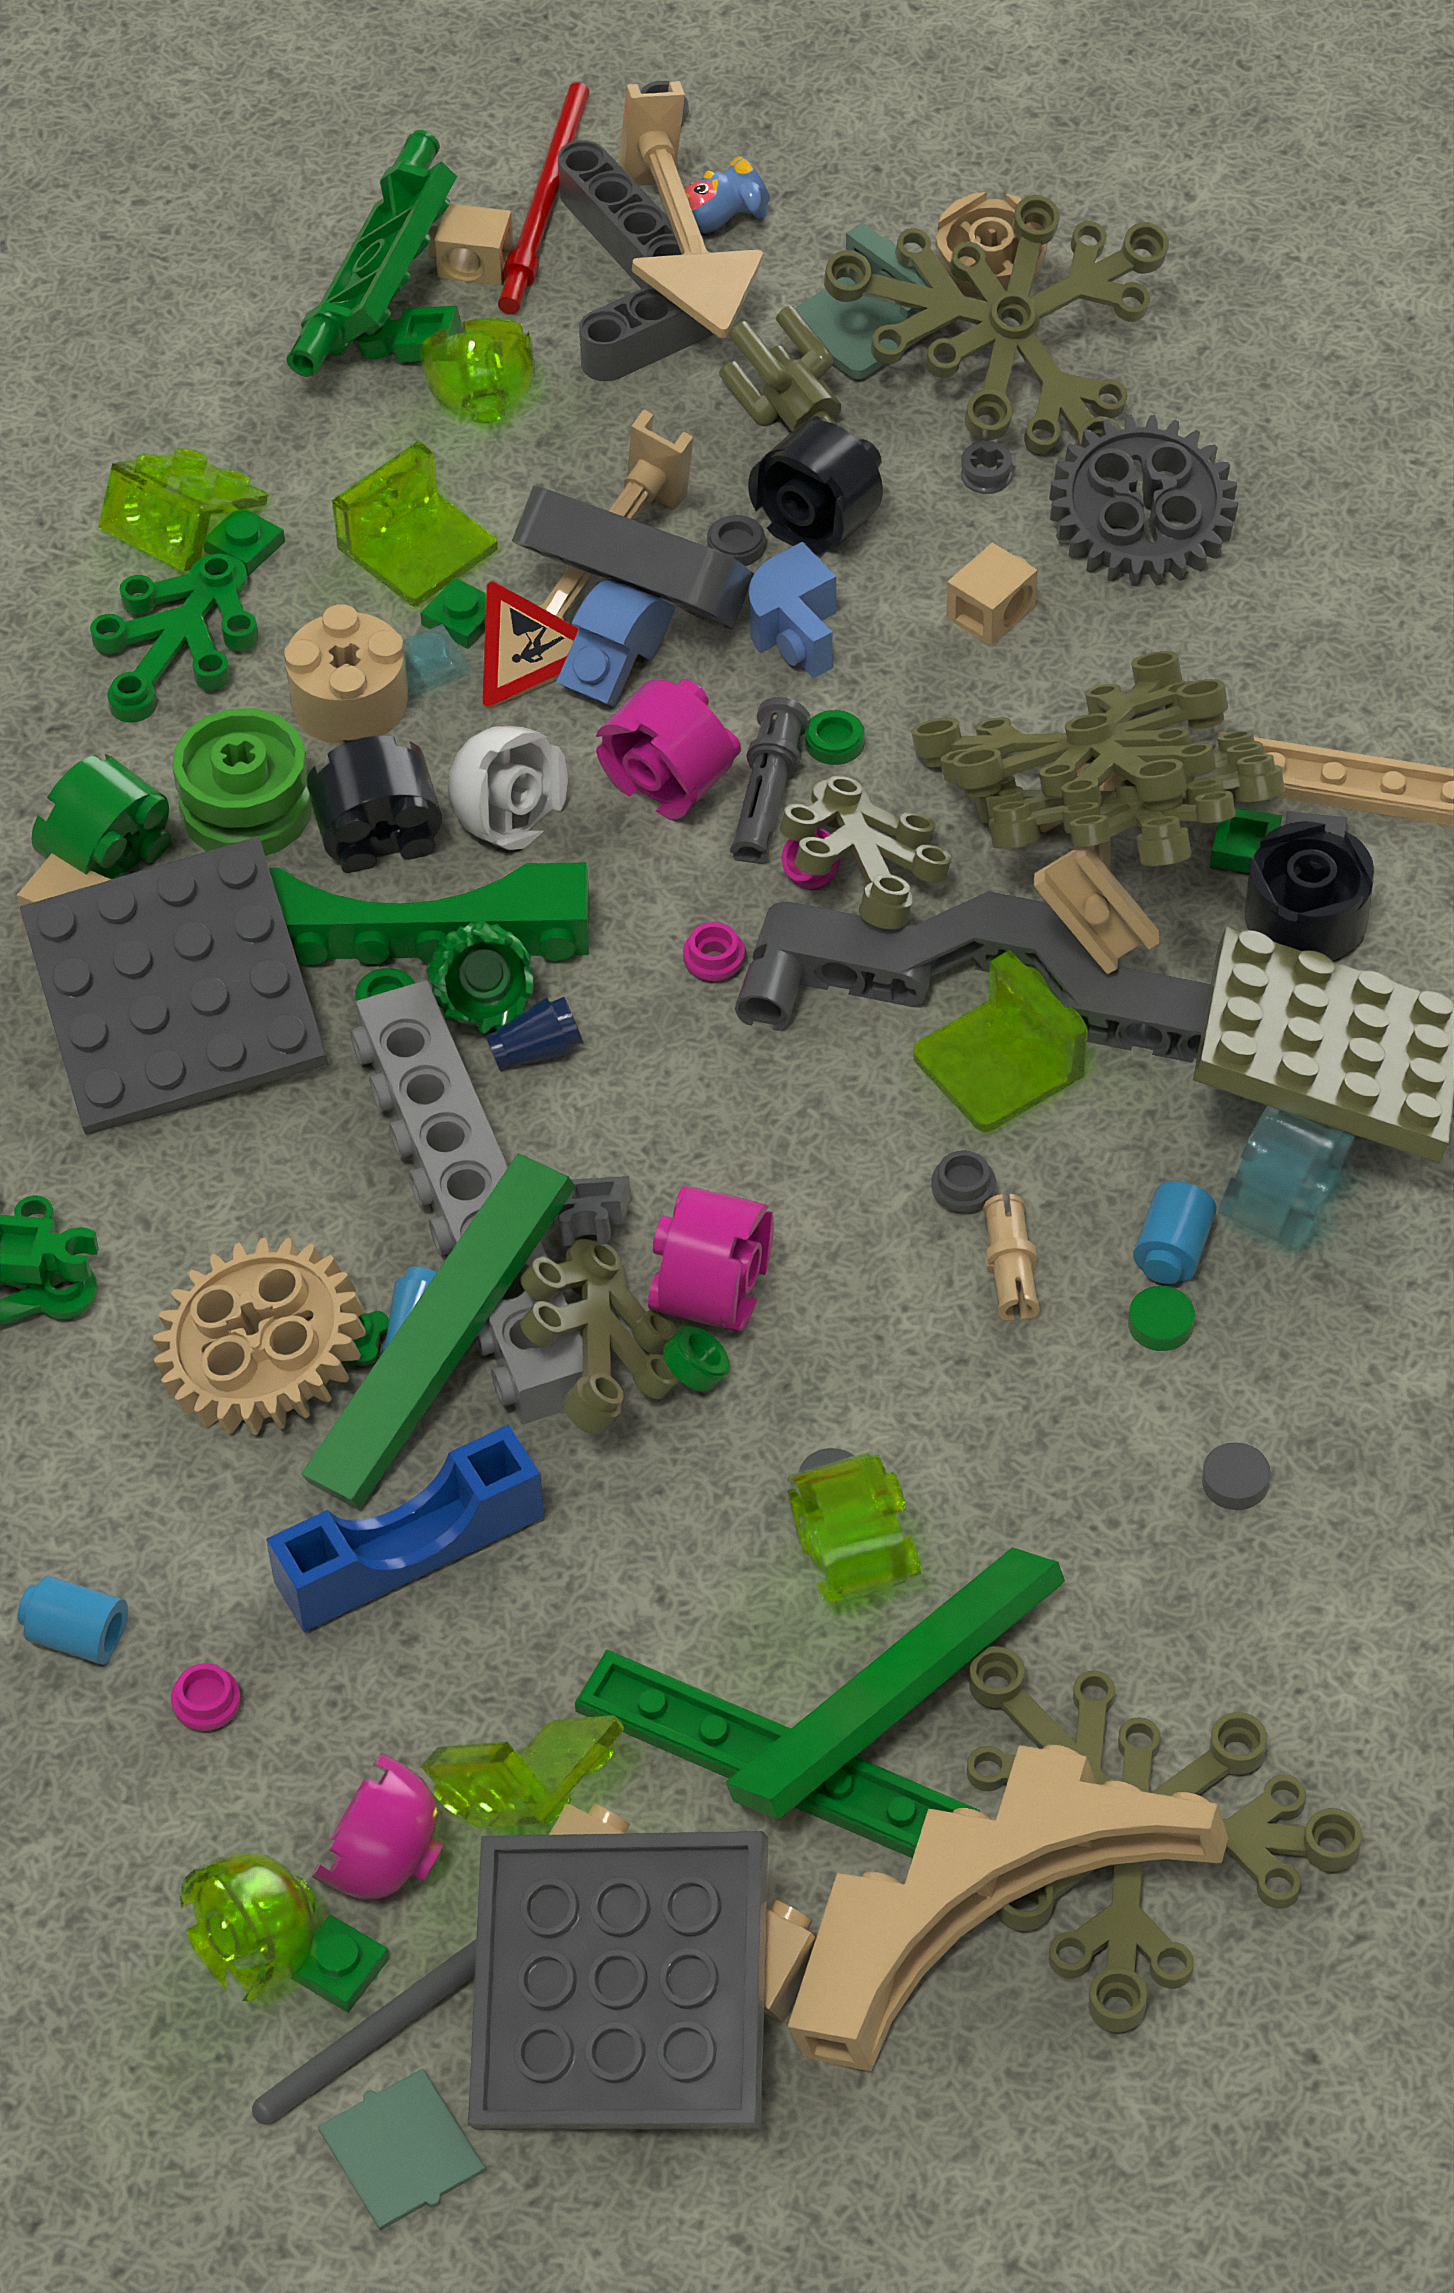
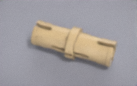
M999 1194L988 1199L983 1206L990 1240V1247H988L986 1251L987 1256L985 1257L987 1270L995 1275L999 1302L997 1306L998 1314L1003 1321L1014 1320L1013 1305L1019 1303L1021 1319L1035 1318L1040 1312L1033 1276V1269H1035L1036 1261L1038 1260L1035 1245L1028 1241L1024 1216V1200L1020 1196L1009 1194L1010 1212L1005 1214L1003 1194Z

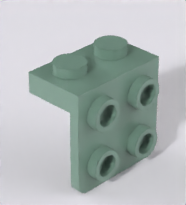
M863 222L846 233V250L855 251L863 255L870 264L871 273L928 287L915 268L904 266L898 261L895 254L896 245L890 239L880 236ZM847 277L837 280L843 285H855V282ZM826 288L796 307V310L831 352L833 364L854 379L865 378L884 365L877 361L871 353L874 332L883 325H896L921 312V310L865 296L855 301L841 302L833 298ZM884 339L879 342L883 348L888 350L898 347L897 343L890 339ZM916 341V342H914V343H912V344L906 346V347H905V350H907L908 348H910L911 346H913V345H914L915 343H917L918 341Z

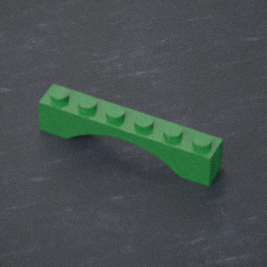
M587 862L526 863L502 879L471 892L434 901L412 903L367 902L339 896L304 883L281 868H269L297 962L301 964L316 965L324 962L326 959H357L367 964H378L387 958H419L429 963L432 959V952L437 949L438 942L443 941L449 931L456 932L459 926L466 927L470 922L477 923L482 920L489 925L498 924L503 930L512 932L521 941L530 956H542L548 960L562 961L573 955H589L590 896Z

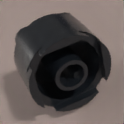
M811 416L787 435L752 468L748 480L751 503L756 512L763 507L765 513L772 521L767 529L775 538L791 546L803 542L815 555H820L825 550H833L879 508L883 496L882 479L878 469L882 463L881 455L870 441L865 439L858 440L844 428L827 422L822 417Z
M385 735L359 738L344 743L327 753L330 763L318 774L315 765L309 772L307 789L325 851L331 858L340 862L343 872L348 874L373 868L377 863L376 857L400 852L404 859L410 860L428 856L435 849L434 837L441 827L442 814L424 754L418 745L410 742L411 749L397 746L395 737Z
M1301 821L1280 826L1270 831L1260 841V848L1251 858L1245 903L1246 926L1250 931L1266 935L1273 942L1300 951H1316L1324 954L1331 960L1338 959L1363 942L1368 925L1374 879L1372 857L1365 845L1357 837L1346 831L1344 832V838L1325 831L1326 824Z

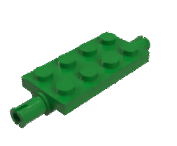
M417 130L407 137L394 164L386 169L380 180L383 199L374 204L320 304L308 311L301 323L302 331L286 358L288 366L298 375L310 377L314 373H318L329 353H332L334 356L341 354L353 342L355 337L364 332L368 336L374 334L388 320L391 311L387 306L392 297L399 293L409 281L411 273L407 269L412 260L420 255L429 244L431 237L427 232L431 224L438 220L447 210L450 200L446 196L457 178V175L442 161L429 169L440 149L438 140L431 133Z

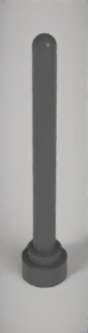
M476 1939L258 2097L252 2106V2114L255 2120L265 2125L274 2123L475 1975Z

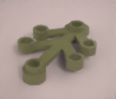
M833 776L828 780L816 783L811 794L812 805L792 804L788 805L784 810L780 831L787 838L800 842L795 865L808 874L826 875L831 871L833 863L852 851L867 884L859 907L860 916L869 924L879 928L899 929L907 924L913 903V897L909 893L910 886L902 878L890 874L883 857L910 870L914 876L923 881L931 883L944 881L947 877L952 857L943 848L930 845L935 822L928 816L917 812H906L899 818L871 804V797L863 790L861 784L849 777ZM867 824L895 836L896 840L868 827ZM824 825L838 829L825 839L816 837L817 830Z
M580 1239L575 1241L567 1250L566 1262L556 1264L550 1259L539 1257L523 1273L521 1284L524 1290L539 1302H536L526 1313L520 1325L525 1336L533 1343L542 1347H550L559 1337L582 1330L583 1377L564 1396L563 1408L568 1418L578 1428L591 1434H601L620 1415L624 1398L622 1388L611 1377L610 1347L633 1374L636 1386L645 1395L654 1399H662L678 1382V1379L668 1368L664 1357L659 1354L663 1353L665 1343L677 1332V1328L674 1322L662 1312L648 1310L646 1312L624 1285L626 1275L621 1258L610 1245L606 1243L598 1244L597 1241ZM571 1288L582 1296L581 1301L559 1308L548 1303L560 1291ZM610 1303L633 1329V1337L610 1310ZM642 1348L651 1354L647 1356L646 1353L642 1350Z

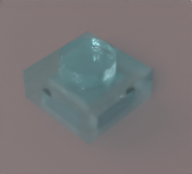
M443 625L403 640L407 682L416 696L470 675L468 661Z

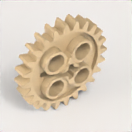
M265 1237L260 1238L255 1253L247 1255L242 1245L237 1243L234 1244L233 1260L225 1263L219 1256L212 1254L210 1256L212 1268L210 1273L204 1275L199 1271L191 1269L188 1275L194 1287L190 1291L173 1289L170 1294L179 1308L178 1310H165L159 1313V1318L167 1330L153 1335V1340L161 1354L154 1358V1362L164 1376L161 1381L171 1397L175 1396L174 1398L186 1415L195 1412L202 1425L206 1428L219 1420L225 1432L232 1434L241 1420H244L252 1435H258L264 1418L271 1417L279 1430L284 1429L287 1411L295 1409L299 1415L306 1419L310 1416L307 1400L315 1396L325 1402L332 1400L325 1386L329 1380L337 1382H347L349 1380V1376L341 1361L360 1359L361 1354L353 1340L366 1334V1330L358 1316L364 1313V1308L356 1295L357 1291L346 1271L341 1272L334 1257L331 1255L322 1259L313 1244H309L299 1253L292 1239L286 1238L277 1252H274Z

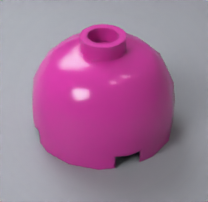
M382 1752L373 1763V1766L384 1771V1774L378 1783L370 1778L368 1782L362 1781L329 1840H334L330 1851L338 1855L331 1869L329 1870L317 1864L312 1874V1878L356 1899H380L392 1895L401 1888L411 1875L423 1882L443 1847L441 1842L432 1838L439 1816L434 1794L420 1776L404 1764Z

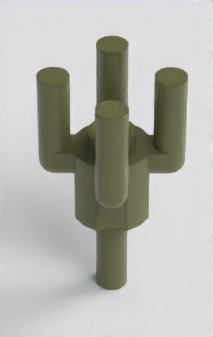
M794 306L783 308L777 314L776 321L804 355L801 359L794 360L783 345H777L769 350L746 321L739 322L731 329L729 336L766 382L764 395L737 361L726 363L720 369L719 376L758 425H771L777 418L781 417L791 431H793L811 416H819L827 422L836 424L834 420L837 419L841 411V403L820 378L831 368L833 356Z

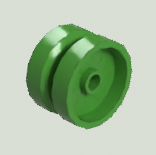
M257 708L227 709L202 718L185 731L175 746L172 768L176 790L179 794L178 804L181 821L189 838L207 852L259 836L264 854L267 856L281 851L300 837L311 819L312 806L307 789L308 765L306 750L297 729L282 717Z

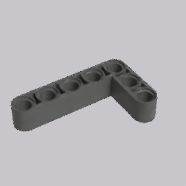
M577 140L563 146L558 153L559 190L563 204L641 288L583 317L579 323L581 368L583 372L594 380L613 381L714 335V333L632 272V263L635 258L682 255L669 218L602 146L588 140Z

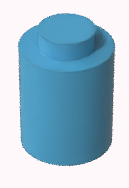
M1181 1181L1165 1182L1156 1188L1133 1252L1136 1264L1151 1280L1161 1284H1174L1177 1281H1187L1195 1275L1217 1211L1214 1199L1205 1190L1196 1185Z
M46 1576L37 1586L30 1585L26 1589L19 1604L17 1619L19 1624L24 1625V1637L27 1641L105 1665L110 1660L126 1628L128 1605L124 1599L52 1576Z

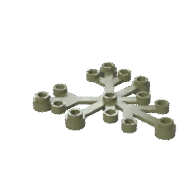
M1031 195L1018 203L1012 221V229L1015 236L1019 239L1007 292L985 262L986 255L983 248L977 243L966 241L954 248L950 261V270L956 278L970 281L982 300L963 296L932 251L930 237L926 232L918 228H909L901 232L897 240L895 254L901 264L915 268L928 287L871 273L868 260L860 253L851 250L840 251L831 256L826 265L824 286L833 298L841 302H851L865 296L921 310V312L896 325H883L874 332L871 353L877 361L883 364L898 362L903 357L906 346L956 320L977 324L951 339L940 338L932 342L926 357V367L936 377H951L958 371L961 360L994 343L983 390L976 392L970 398L965 413V425L968 431L980 440L998 439L1009 428L1013 408L1005 393L1017 349L1042 385L1036 414L1027 424L1024 442L1030 451L1036 454H1047L1055 449L1061 432L1060 425L1057 422L1059 412H1061L1077 435L1075 445L1080 447L1083 431L1086 429L1101 437L1104 420L1108 419L1117 430H1121V427L1112 419L1122 413L1127 400V390L1123 384L1113 379H1106L1100 382L1062 372L1036 335L1040 319L1080 298L1114 307L1116 315L1122 320L1128 322L1140 320L1146 314L1150 302L1148 290L1136 282L1119 284L1112 281L1131 271L1145 274L1159 269L1165 260L1169 248V239L1165 231L1158 225L1149 222L1137 223L1126 232L1121 250L1095 263L1096 258L1103 252L1107 238L1106 231L1097 222L1083 221L1075 227L1070 246L1074 255L1069 276L1029 297L1041 245L1047 244L1053 239L1060 219L1059 210L1052 200L1040 195ZM1035 222L1041 225L1043 229H1031L1025 224ZM1091 236L1097 241V244L1086 245L1081 242L1080 237ZM916 243L922 248V251L912 253L906 250L904 245ZM1135 250H1147L1152 257L1141 256ZM968 256L973 258L977 264L965 266L959 261V258ZM847 277L852 279L855 285H843L837 279ZM1123 298H1136L1141 305L1130 307L1124 303ZM1013 318L1020 326H1009L1001 320ZM884 339H890L896 342L898 347L888 350L883 348L879 342ZM946 353L952 357L953 361L941 363L936 360L934 355ZM1111 394L1117 398L1118 403L1106 404L1101 400L1100 395ZM1084 403L1091 404L1092 410L1098 417H1093ZM982 415H988L996 421V424H984L977 418ZM1044 429L1051 434L1052 438L1048 440L1038 439L1033 434V431Z
M1171 651L1152 652L1139 656L1131 662L1135 685L1126 694L1121 692V688L1117 684H1103L1088 689L1085 692L1089 714L1067 722L1065 724L1066 733L1022 734L1012 727L1011 720L1005 717L991 718L978 723L975 726L976 736H961L959 722L952 718H939L920 723L911 732L916 755L923 758L924 765L927 767L942 766L944 780L952 783L956 782L959 788L964 789L965 796L969 798H982L993 795L1001 790L1000 781L1004 777L1054 762L1039 771L1042 790L1046 796L1063 795L1065 807L1085 802H1097L1100 806L1102 799L1099 787L1114 772H1117L1135 785L1137 797L1145 801L1146 809L1163 811L1175 808L1183 802L1182 794L1187 790L1185 777L1208 774L1216 769L1213 746L1209 743L1191 744L1188 729L1181 727L1164 730L1158 729L1187 720L1188 726L1195 729L1209 728L1224 721L1223 712L1228 709L1225 685L1223 681L1217 679L1180 682L1182 675L1178 654ZM1165 706V710L1130 720L1136 714ZM1029 751L1003 760L1001 756L1012 752ZM1085 763H1091L1079 776H1077L1078 769H1080Z
M1235 731L1217 737L1218 747L1213 750L1216 769L1205 775L1185 777L1187 790L1182 794L1183 802L1172 809L1163 811L1146 809L1145 801L1138 799L1136 787L1129 780L1116 783L1115 791H1100L1102 799L1100 806L1097 802H1085L1065 807L1063 795L1046 796L1043 794L1042 785L1041 790H1023L1022 787L1016 786L1015 777L1006 776L1000 781L1001 790L999 792L975 799L979 821L989 823L994 848L1010 849L1036 843L1042 838L1040 825L1063 821L1065 832L1071 833L1073 846L1089 847L1106 843L1111 837L1137 825L1142 834L1137 836L1140 863L1145 866H1162L1184 861L1192 855L1188 830L1180 826V821L1215 823L1235 817L1232 792L1224 791L1225 789L1234 788L1237 801L1256 802L1281 796L1285 793L1282 767L1275 765L1273 755L1264 753L1263 743L1254 741L1252 731Z
M995 1646L985 1648L972 1659L969 1671V1689L972 1696L980 1704L990 1708H1002L1040 1749L1047 1745H1060L1070 1748L1082 1756H1087L1096 1784L1103 1785L1105 1782L1111 1781L1101 1771L1106 1712L1114 1703L1115 1695L1114 1682L1107 1674L1094 1670L1087 1671L1079 1675L1074 1682L1073 1701L1079 1709L1076 1742H1074L1024 1690L1025 1667L1018 1654L1008 1648ZM999 1676L1006 1679L1009 1686L992 1688L985 1685L984 1682L990 1677ZM1088 1686H1098L1106 1692V1696L1100 1700H1089L1083 1696L1081 1691ZM1243 1712L1228 1713L1220 1717L1212 1728L1210 1750L1151 1793L1172 1796L1177 1792H1188L1199 1795L1228 1773L1243 1775L1253 1772L1262 1764L1265 1757L1267 1732L1264 1725L1256 1717ZM1137 1717L1127 1720L1121 1726L1118 1736V1748L1124 1757L1122 1782L1131 1784L1142 1792L1148 1793L1151 1760L1157 1755L1160 1747V1731L1156 1724L1149 1719ZM1139 1732L1149 1736L1152 1742L1146 1747L1137 1748L1130 1745L1126 1738L1133 1733ZM1232 1742H1240L1250 1749V1753L1237 1755L1225 1750V1747ZM982 1746L975 1749L967 1760V1778L969 1782L981 1791H995L1008 1782L1016 1755L1005 1754L1002 1750L993 1746ZM992 1761L1001 1770L994 1776H983L976 1771L975 1767L980 1762ZM1290 1775L1272 1777L1266 1783L1262 1794L1228 1819H1222L1228 1835L1225 1850L1257 1882V1893L1260 1900L1267 1906L1276 1909L1287 1908L1296 1902L1300 1892L1301 1879L1294 1867L1279 1862L1271 1853L1307 1857L1310 1863L1321 1870L1338 1872L1349 1868L1355 1863L1359 1856L1362 1840L1361 1826L1356 1818L1350 1813L1337 1808H1327L1316 1812L1310 1817L1306 1827L1273 1824L1276 1820H1292L1298 1817L1304 1809L1305 1787L1301 1781ZM1278 1790H1288L1296 1796L1297 1801L1291 1805H1280L1273 1800L1271 1795ZM1326 1838H1334L1340 1841L1345 1849L1340 1852H1330L1322 1849L1319 1846V1842ZM1143 1862L1115 1864L1111 1905L1074 1932L1068 1931L1057 1935L1049 1947V1964L1052 1970L1061 1977L1073 1979L1084 1975L1091 1966L1092 1956L1108 1945L1106 1969L1096 1975L1091 1983L1088 2008L1093 2021L1101 2028L1110 2032L1120 2033L1132 2030L1141 2023L1145 2016L1147 1988L1143 1979L1134 1972L1136 1948L1150 1962V1974L1153 1980L1164 1988L1176 1989L1186 1985L1191 1979L1194 1959L1190 1950L1181 1943L1172 1942L1140 1908ZM1097 1869L1056 1880L1023 1896L1029 1897L1036 1902L1037 1908L1035 1910L1019 1911L1014 1909L1011 1905L1012 1902L999 1909L997 1914L1004 1924L1015 1930L1031 1931L1040 1928L1049 1920L1052 1914L1053 1901ZM1281 1877L1286 1879L1292 1888L1286 1893L1278 1894L1269 1890L1266 1882L1271 1878ZM1071 1946L1079 1949L1084 1957L1079 1962L1070 1964L1063 1962L1057 1953L1062 1948ZM1165 1957H1176L1183 1962L1185 1968L1179 1973L1170 1974L1164 1972L1158 1963ZM1112 1997H1120L1125 1999L1131 2008L1127 2012L1115 2013L1107 2010L1104 2003Z

